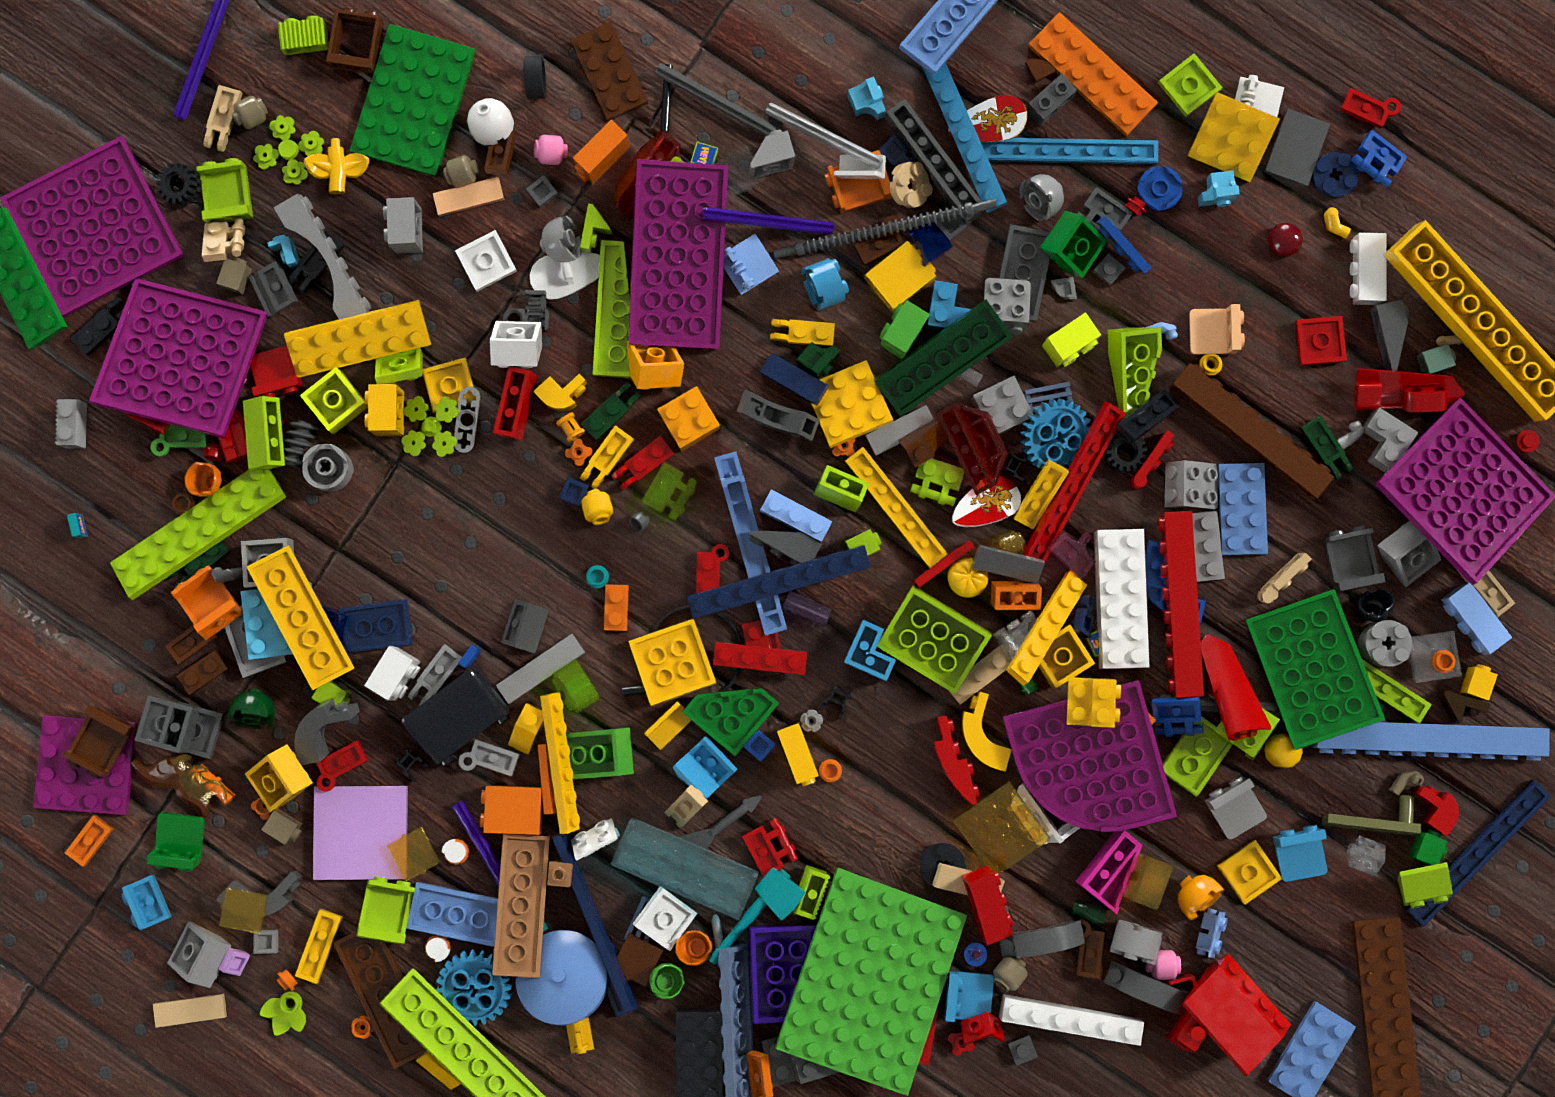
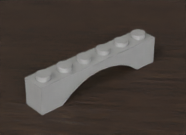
M296 194L273 207L285 228L295 231L308 239L324 257L333 280V310L338 319L370 312V303L366 297L362 298L357 291L360 289L354 277L350 278L346 272L348 269L346 262L342 257L338 258L334 251L337 249L335 243L330 237L327 238L322 231L325 229L322 221L318 216L315 218L311 212L313 206L306 196L303 198L302 195Z

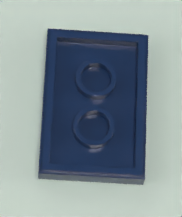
M408 599L338 608L342 643L347 654L385 649L389 646L414 645Z

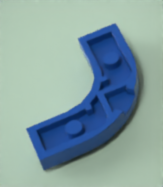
M1148 540L1145 550L1146 594L1150 601L1163 612V610H1166V601L1162 599V587H1165V578H1162L1160 574V565L1164 564L1163 555L1159 553V542ZM1198 599L1199 624L1201 623L1206 601Z

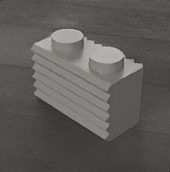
M58 399L56 401L58 409L56 410L57 423L55 425L57 428L55 430L57 432L55 434L57 436L55 439L57 441L55 444L64 448H86L87 403L77 399Z

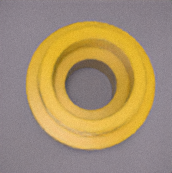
M1205 354L1200 359L1199 366L1205 370V375L1213 376L1222 369V360L1217 354ZM1207 361L1214 363L1212 369L1207 367Z

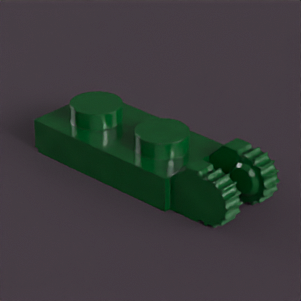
M626 382L616 393H613L581 423L597 441L630 411L629 408L641 398L642 395L636 392L625 404L621 401L620 398L632 386L629 382Z
M1320 415L1299 428L1323 465L1331 470L1330 474L1334 476L1335 480L1341 478L1339 470L1333 463L1337 458L1347 473L1353 470L1351 463L1345 456L1346 452Z
M221 541L168 576V579L176 577L181 571L185 570L188 575L175 584L176 587L181 582H185L194 576L199 569L206 566L212 568L231 551Z

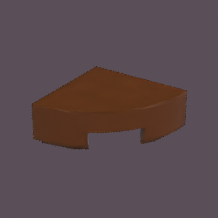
M1031 59L1025 62L1035 83L1056 72L1055 68L1045 60Z

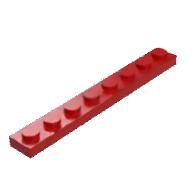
M1104 401L1068 468V475L1045 510L1022 555L1042 559L1046 562L1112 440L1118 423L1125 416L1126 413Z

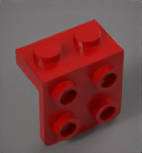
M287 346L254 354L251 362L256 385L252 387L254 397H275L281 394L291 395L297 393V390L304 389L302 377L296 376Z

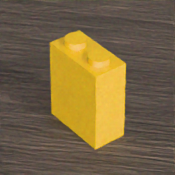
M908 241L867 272L864 278L892 314L899 303L904 305L906 300L912 299L936 278V270L929 261L925 262L921 257L920 249L915 244L911 245Z
M799 723L778 730V736L796 783H802V786H806L816 782L815 777L819 775Z

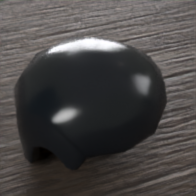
M1379 588L1376 592H1369L1367 590L1358 599L1357 610L1362 618L1367 621H1384L1393 612L1395 598L1391 592L1384 588Z

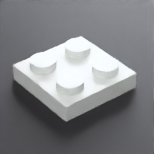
M496 230L455 250L477 292L517 272Z
M660 886L635 919L633 925L671 951L677 939L684 933L697 915V912Z

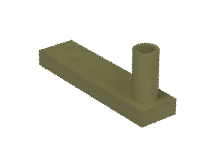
M1400 796L1399 822L1337 814L1322 816L1323 826L1410 836L1421 833V824L1413 823V796Z

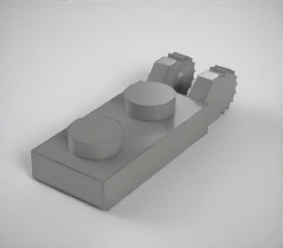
M444 644L417 679V684L411 690L408 697L413 700L424 686L429 691L420 701V706L438 693L458 667L462 656Z

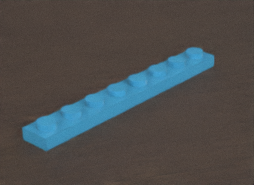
M946 63L935 76L923 67L981 201L996 200L997 208L986 210V212L989 213L1008 204Z

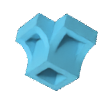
M874 77L866 79L862 84L848 89L847 96L855 116L867 113L874 116L876 120L885 117L886 110L882 102L884 98L880 86L877 85Z
M1233 170L1211 173L1206 178L1207 191L1200 194L1198 204L1199 207L1216 204L1217 207L1231 205V202L1240 194L1239 186L1235 183Z

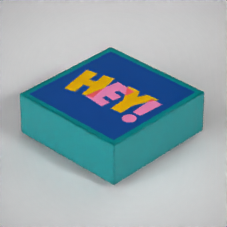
M78 513L68 514L67 519L71 536L79 539L88 537L83 515Z

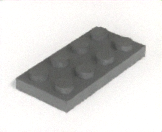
M1010 224L999 279L1026 280L1030 282L1029 321L1037 322L1050 259L1040 247L1050 232Z

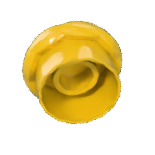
M962 557L956 560L948 570L947 578L950 588L957 595L965 598L978 596L985 590L988 584V572L972 568L971 564L974 559L972 557Z

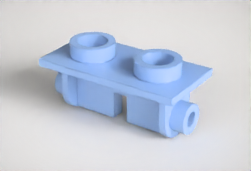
M1211 908L1204 912L1201 928L1207 929L1209 932L1208 934L1199 932L1195 948H1197L1198 954L1206 956V952H1209L1208 957L1215 958V954H1219L1222 941L1219 938L1221 931L1224 932L1226 929L1227 918H1225L1226 912H1219L1216 915L1217 910Z

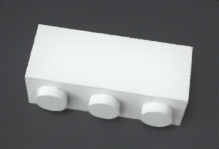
M1358 233L1350 242V253H1353V262L1350 264V275H1353L1350 297L1353 298V304L1380 305L1387 301V259L1383 256L1387 252L1386 233Z

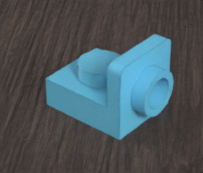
M276 236L273 238V241L267 242L268 248L272 251L281 250L280 255L284 264L287 263L292 269L298 267L297 264L300 260L295 242L289 236Z

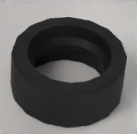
M525 55L523 60V76L527 99H545L546 70L544 57L542 55Z

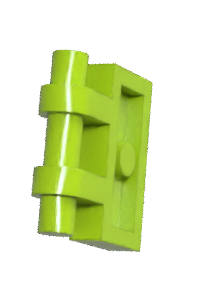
M931 458L918 466L915 478L923 480L922 486L913 483L910 492L918 494V497L923 499L927 497L936 500L941 505L948 504L954 506L956 497L948 495L949 489L956 492L959 491L966 469ZM929 484L941 486V492L929 489Z

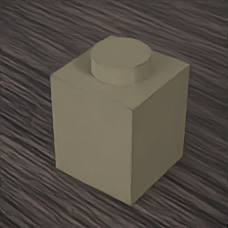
M233 257V260H224L216 284L223 289L244 295L252 269L246 265L247 261L237 257Z
M277 809L272 812L262 831L286 845L298 839L302 832L299 829L302 823L282 810Z

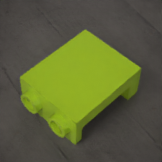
M230 158L226 159L224 163L217 164L216 162H204L203 166L196 167L202 180L201 186L205 209L202 211V219L206 223L232 222L237 218L243 220L253 219L247 167L241 160Z
M374 876L373 880L367 881L356 937L403 945L405 943V932L415 888L410 887V882L397 881L396 884L387 883V878Z

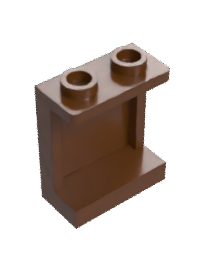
M88 705L84 712L87 715L69 750L64 751L62 756L67 758L66 762L77 768L82 766L88 769L87 773L99 779L100 777L110 776L136 727L96 705Z

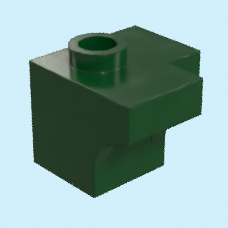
M811 342L797 358V363L817 379L820 376L826 377L832 370L831 364L840 354V350L834 345L823 349Z

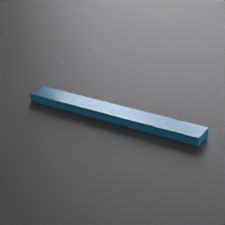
M1012 138L998 142H981L989 162L1158 164L1157 140Z

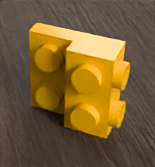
M1068 677L1067 725L1115 728V722H1120V708H1116V699L1121 698V685H1116L1117 680Z

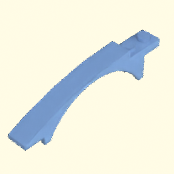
M737 452L714 457L748 578L771 572L763 545L761 547L750 541L751 536L747 534L748 531L759 530ZM778 595L755 601L765 635L787 629Z

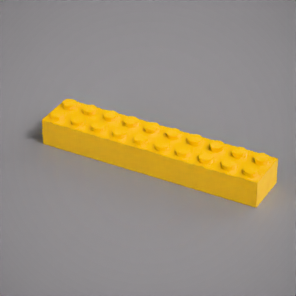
M1426 220L1415 224L1383 256L1533 421H1546L1555 413V362Z

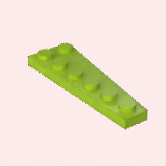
M601 240L593 376L631 378L627 351L630 293L624 241Z

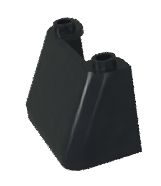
M474 666L405 716L400 722L436 766L441 764L444 767L454 760L452 755L489 726L495 723L501 725L510 718L508 714L512 712V709L481 667Z

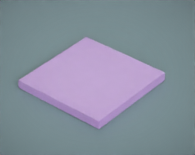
M315 786L313 880L374 879V876L387 879H407L408 786H335L328 792L321 791Z

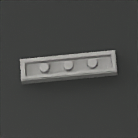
M570 634L496 686L507 703L511 704L586 652L575 636Z

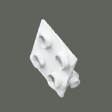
M1249 75V78L1240 77L1235 100L1277 117L1284 87L1258 81V76Z
M612 818L607 821L602 820L598 822L594 828L579 832L571 839L576 861L598 851L601 847H605V845L617 841L620 834L617 828H615Z

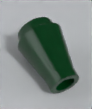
M1075 900L1072 914L1083 918L1095 926L1097 924L1103 925L1108 907L1102 906V903Z

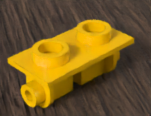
M589 1017L578 1023L566 1025L571 1054H583L588 1050L594 1049Z

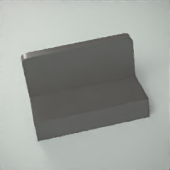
M515 599L501 643L535 653L549 610Z

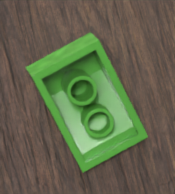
M630 728L566 733L567 744L570 748V765L573 770L572 779L634 774Z

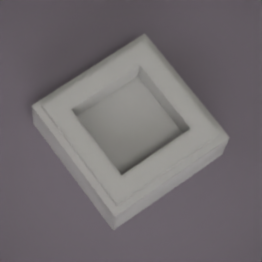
M278 929L253 930V954L278 953Z

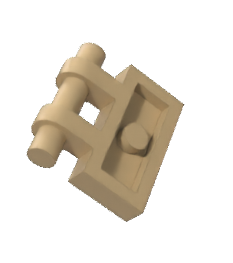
M235 219L232 227H229L227 221L205 223L202 247L204 262L227 260V253H232L235 257L241 255V251L244 249L242 237L245 235L243 219Z

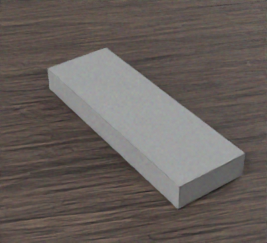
M927 405L893 421V423L865 435L875 456L899 445V439L934 419Z

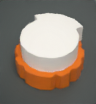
M452 839L444 844L442 853L449 863L458 865L467 860L470 850L468 844L462 839Z
M433 935L426 941L425 952L430 959L440 962L449 955L451 943L447 937Z

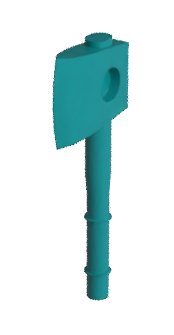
M772 867L756 886L755 890L760 896L745 912L738 924L731 929L732 931L722 943L715 948V951L708 958L711 963L715 965L718 962L720 949L730 947L766 905L770 907L781 921L796 908L803 898L805 891L789 879L790 875L783 869L779 871Z

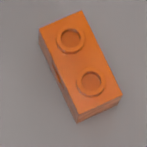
M991 581V605L995 610H1041L1042 587L1039 583L1029 581Z

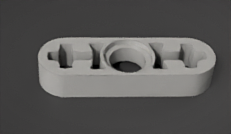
M472 386L462 389L459 394V415L456 417L454 437L457 439L455 448L462 453L469 452L474 447L481 395L479 390ZM469 390L473 391L472 394L476 396V400L471 401V407H475V411L471 409L462 410V405L467 406L468 400L464 398V394H468ZM470 413L474 418L473 424L470 426L463 425L461 423L462 414ZM459 428L473 430L472 434L467 433V440L471 444L466 445L465 448H462V444L458 443V439H462L464 433L459 432Z

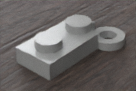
M475 739L472 751L463 753L460 756L459 766L463 770L469 771L474 769L476 765H480L513 776L520 754ZM466 757H470L472 759V764L470 766L464 764V759Z

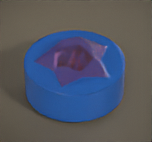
M971 942L964 948L963 956L968 964L980 966L987 959V951L981 943Z

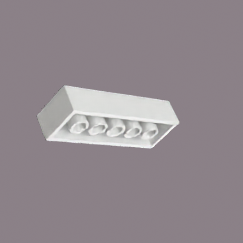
M1144 529L1097 530L1094 532L1097 631L1099 633V669L1149 667Z

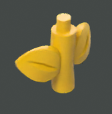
M332 138L331 147H328V155L321 153L312 154L304 159V164L312 176L318 179L330 177V194H344L346 177L357 178L361 176L369 165V158L359 153H350L344 156V148L340 147V139Z

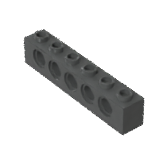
M906 99L886 112L885 120L909 149L911 155L917 162L923 165L929 179L951 208L952 206L958 208L959 204L962 207L968 202H972V204L982 202ZM984 211L974 213V216L971 217L964 215L962 221L968 225L981 216Z

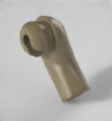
M1414 770L1401 772L1389 791L1400 796L1405 786H1420L1424 781V777Z

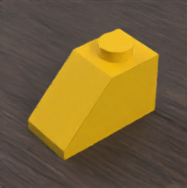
M529 703L525 704L514 726L508 743L509 746L529 755L544 726L541 709Z

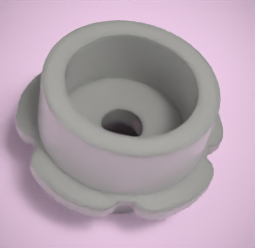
M808 710L807 713H803L800 717L801 726L807 732H816L821 728L820 725L823 723V718L816 710Z

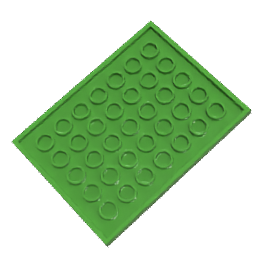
M836 868L775 1049L908 1096L967 915L849 871Z

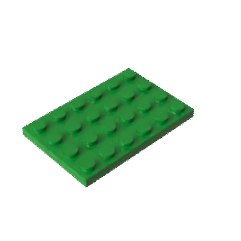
M389 24L349 151L437 178L476 49Z
M1335 589L1246 620L1295 751L1385 721Z

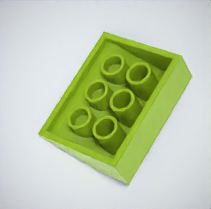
M912 586L878 642L877 647L956 694L992 634L932 596Z

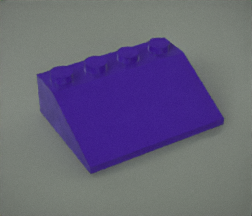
M817 925L748 926L751 1020L754 1024L784 1022Z

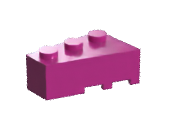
M1125 830L1114 831L1075 882L1108 907V909L1118 914L1120 901L1123 893L1126 892V885L1131 872L1133 873L1142 844Z

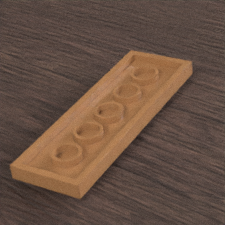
M503 834L492 976L540 978L550 836Z

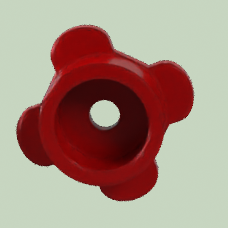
M962 1031L951 1033L948 1036V1040L953 1046L952 1052L954 1055L959 1056L962 1052L974 1050V1043H964Z

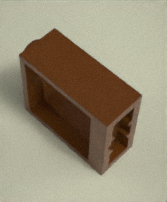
M344 7L343 10L335 9L326 59L331 68L374 74L384 22L378 13L373 11L360 13ZM344 23L374 27L369 59L339 54Z

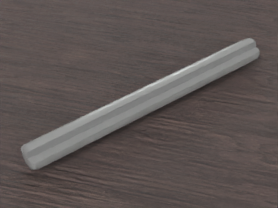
M769 103L765 110V113L875 169H879L883 163V159L880 156L773 103Z

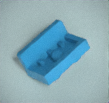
M154 874L122 887V899L127 906L129 905L132 912V923L139 930L146 929L172 917Z

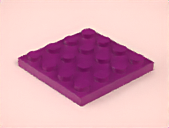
M43 715L33 808L128 815L133 769L130 762L134 760V740L137 722H128L136 728L110 776L98 779L87 773L88 769L82 766L77 768L66 762L67 758L62 756L64 751L69 750L86 718Z

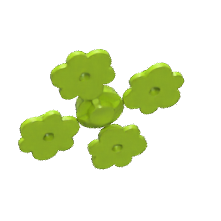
M279 115L276 120L270 123L273 137H280L283 140L279 144L278 150L273 149L270 144L265 146L259 145L255 148L256 155L253 157V160L258 163L261 169L266 170L269 166L274 167L276 165V159L280 155L283 159L289 160L287 166L282 168L284 181L288 184L294 183L299 185L301 180L307 179L308 172L305 170L303 162L298 163L293 158L297 156L299 149L305 152L307 156L322 153L324 139L319 136L318 132L311 131L309 134H303L301 136L302 141L297 145L294 141L289 140L291 134H294L296 131L293 127L294 120L291 117L284 118L282 115Z
M416 396L414 400L409 399L403 411L404 415L409 417L411 422L419 420L423 421L422 432L411 430L408 435L402 437L401 442L404 445V452L410 453L412 456H418L421 450L426 447L425 442H423L426 435L428 437L434 436L435 442L432 444V447L436 450L438 456L445 457L447 454H452L454 452L453 447L457 445V439L451 436L449 431L441 433L442 425L440 421L450 423L453 418L458 417L457 401L450 400L449 397H442L440 403L435 405V410L437 411L436 418L432 416L426 418L427 414L425 411L428 410V405L424 403V399L420 396Z

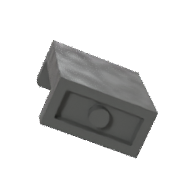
M1365 525L1351 528L1352 532L1343 534V530L1329 532L1330 537L1323 539L1335 592L1385 582L1384 573L1379 574L1371 533H1374L1373 528L1366 529Z

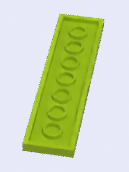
M249 469L219 489L215 494L207 497L189 511L183 513L110 562L126 594L130 599L134 600L285 499L286 495L270 469Z
M414 968L379 1003L474 1097H545Z

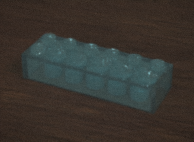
M633 817L627 824L611 862V865L737 920L742 915L759 873L756 870Z

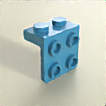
M707 736L673 766L678 778L685 781L688 786L692 785L695 789L700 790L706 799L737 770Z
M1317 825L1303 827V831L1294 832V829L1280 831V835L1273 836L1280 875L1283 881H1294L1327 873L1321 841L1327 839L1325 829L1317 828Z

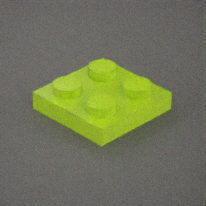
M1195 53L1158 82L1185 117L1193 113L1223 88Z
M421 348L376 358L375 380L377 384H394L402 380L411 381L422 376L423 354Z

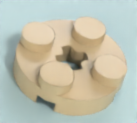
M906 162L894 168L891 174H894L893 181L890 182V191L895 202L899 205H904L906 208L919 207L924 204L927 197L932 194L933 188L923 165L920 162ZM909 180L912 183L911 189L908 188V185L910 184Z

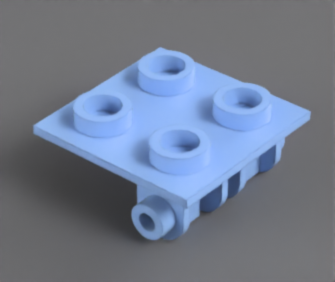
M756 234L733 248L728 247L724 250L723 268L741 295L779 272Z

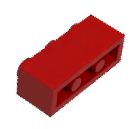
M508 366L493 430L494 434L522 441L537 375L532 371Z
M985 866L962 875L980 938L988 946L1013 936L1011 930L1013 921L1005 910L1007 901L1004 894L1000 893L999 885H1001V880L998 873Z

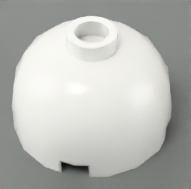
M493 98L482 99L476 102L468 113L467 123L470 133L478 143L483 145L498 144V140L502 138L505 140L513 130L514 120L511 112L501 101Z

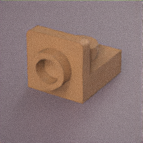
M561 860L550 861L547 885L570 887L573 864L562 863Z

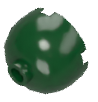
M248 689V692L240 693L231 701L227 719L229 722L231 719L235 720L234 725L238 727L261 729L259 724H267V728H270L274 725L275 706L273 701L263 694L261 690Z

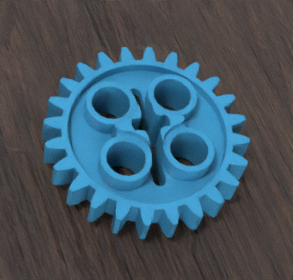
M1058 398L1057 402L1049 399V405L1041 402L1042 409L1033 408L1034 416L1027 415L1031 421L1023 423L1027 427V431H1022L1020 434L1026 436V439L1020 441V443L1027 446L1022 451L1029 454L1027 459L1033 462L1034 466L1042 469L1049 459L1062 467L1066 466L1069 468L1090 429L1086 425L1091 420L1084 417L1087 412L1080 410V405L1073 404L1070 400L1065 402L1061 398ZM1065 416L1064 423L1060 425L1061 418ZM1045 426L1044 434L1040 435L1041 429ZM1073 436L1072 442L1068 445L1069 438ZM1053 446V452L1048 455L1049 449Z
M472 950L469 956L463 951L460 958L454 955L452 962L447 961L445 963L446 968L441 969L439 972L441 976L436 980L438 984H441L437 986L436 991L442 993L441 996L468 1022L472 1020L473 1025L476 1026L478 1021L481 1020L483 1025H486L488 1018L494 1021L496 1014L501 1015L503 1013L502 1007H507L509 1003L507 1000L512 995L508 991L511 990L512 984L506 982L511 977L492 976L493 954L485 958L484 951H481L479 956H476L475 951ZM480 973H487L490 976V980L482 979ZM457 974H464L467 977V980H460L457 977ZM486 995L490 997L492 1002H484L481 996ZM458 996L466 997L468 1003H462Z

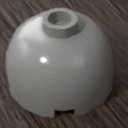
M1038 174L1025 180L1020 186V198H1025L1028 204L1024 205V208L1037 221L1048 220L1060 211L1064 203L1063 188L1053 177Z
M568 216L555 218L549 221L543 228L542 239L540 240L541 249L556 262H570L581 256L580 236L575 238L573 230L577 228L571 218Z

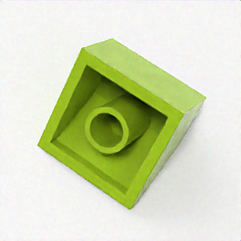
M1447 862L1399 872L1397 881L1404 906L1410 905L1411 909L1425 906L1424 902L1433 900L1434 904L1449 901L1448 898L1453 894Z

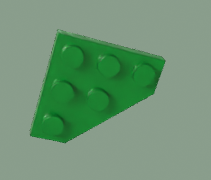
M762 688L700 693L693 697L682 713L736 756L777 707L779 702Z

